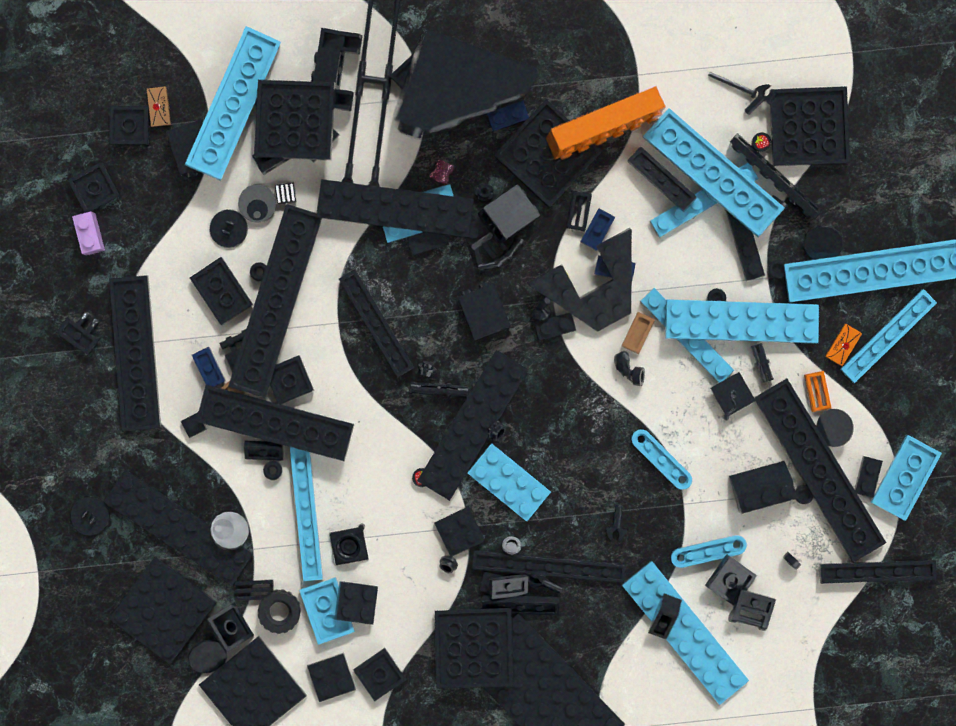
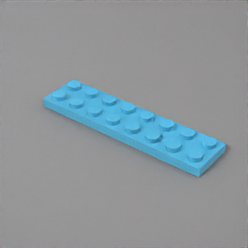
M245 27L185 163L186 166L221 181L257 99L258 80H265L281 44L280 41L252 28Z
M670 108L643 135L646 141L757 237L784 210V207Z
M666 300L665 339L818 343L819 305Z
M652 561L622 584L651 621L664 593L682 600L678 618L666 640L719 705L749 681Z

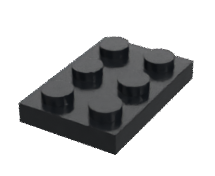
M223 257L218 258L189 277L221 326L254 305Z

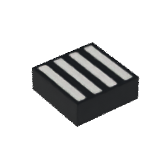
M294 182L275 185L277 204L297 202Z

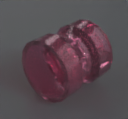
M437 159L436 168L431 172L430 178L447 185L449 181L448 176L455 167Z

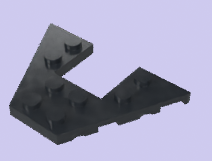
M631 228L596 245L613 278L607 283L579 297L561 264L531 280L528 284L597 332L630 315L632 293Z

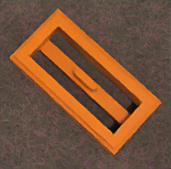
M824 371L805 374L811 411L831 409ZM817 376H820L826 406L822 404ZM810 377L813 378L818 407L815 405Z

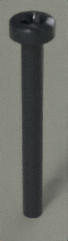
M709 72V77L751 95V98H754L757 94L756 89L753 91Z

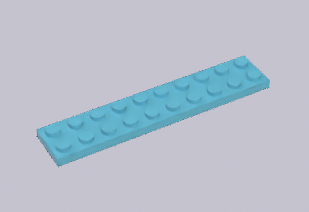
M956 240L784 264L789 302L956 279Z

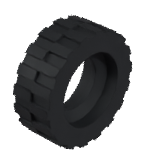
M276 589L268 592L260 601L258 607L260 624L271 633H287L297 625L300 618V603L297 601V597L289 591ZM281 602L288 607L289 614L286 619L277 621L271 617L270 608L274 603Z

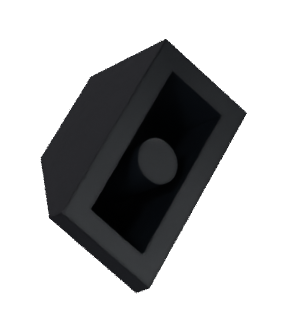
M664 593L657 606L648 633L666 640L678 618L682 600Z

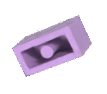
M87 212L72 216L82 254L90 255L105 251L96 214Z

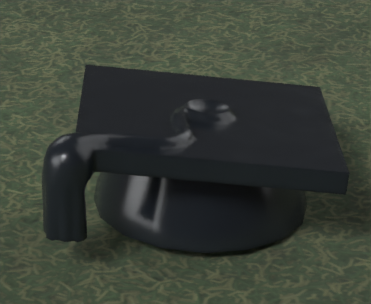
M740 372L710 388L725 414L722 416V419L725 421L733 413L756 401Z
M360 523L356 528L329 533L336 566L369 559L363 532L365 529L364 523Z

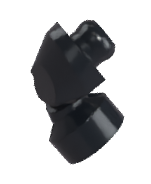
M621 351L614 356L616 370L623 377L626 376L634 386H642L645 379L644 367L636 366L631 370L629 353Z

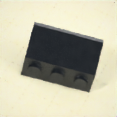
M785 461L729 476L738 511L741 514L798 499L793 479Z

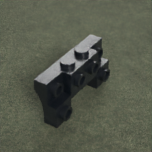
M321 28L318 52H315L314 55L315 71H312L311 81L334 82V109L351 111L354 92L340 89L345 53L360 55L363 35Z

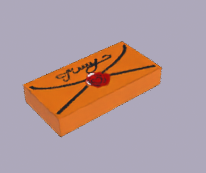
M844 324L825 357L843 366L862 333Z

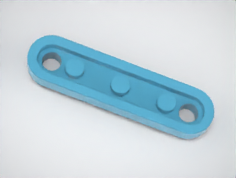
M637 430L633 433L631 438L633 445L678 489L690 487L692 484L691 474L646 430ZM640 435L644 436L645 438L644 442L642 443L638 442V437ZM680 476L685 477L684 483L679 482L678 479Z
M733 535L681 547L672 552L671 561L676 567L684 568L722 559L726 554L731 557L742 554L747 548V543L743 537ZM735 541L740 543L738 548L733 547ZM679 554L684 556L682 561L677 560Z

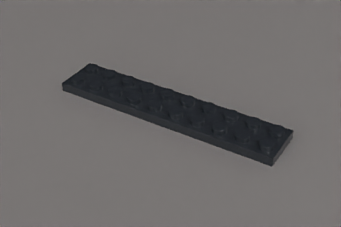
M286 204L228 387L266 398L322 218H316L317 213Z
M788 378L755 396L757 405L804 483L809 488L813 498L851 561L854 563L886 544L885 539Z

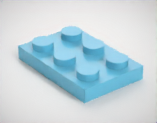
M336 577L299 590L318 645L355 632L352 622L334 620L339 588Z

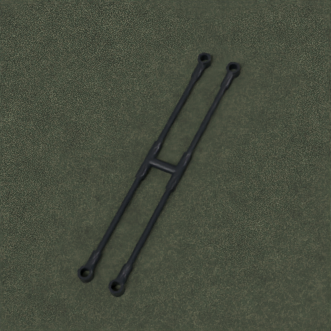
M373 0L368 2L361 61H359L356 83V102L348 163H346L345 176L342 182L350 179L351 183H353L352 171L354 164L352 162L364 83L383 85V101L375 163L372 169L371 181L368 185L375 182L380 187L378 182L380 173L379 162L387 100H389L392 79L389 76L393 72L392 61L400 0L395 1L388 63L385 67L384 78L365 75Z

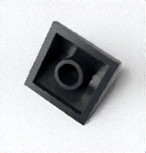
M235 602L206 619L225 653L254 635Z

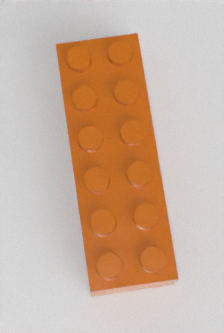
M657 86L552 128L546 137V141L554 158H561L563 160L570 157L574 151L583 152L591 144L600 145L606 142L608 137L613 136V138H617L623 135L625 130L630 129L633 131L640 128L642 123L647 122L650 124L657 121L666 106Z

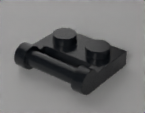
M739 588L733 609L729 614V622H740L766 631L776 599ZM744 610L762 615V619L758 620L740 615V611Z

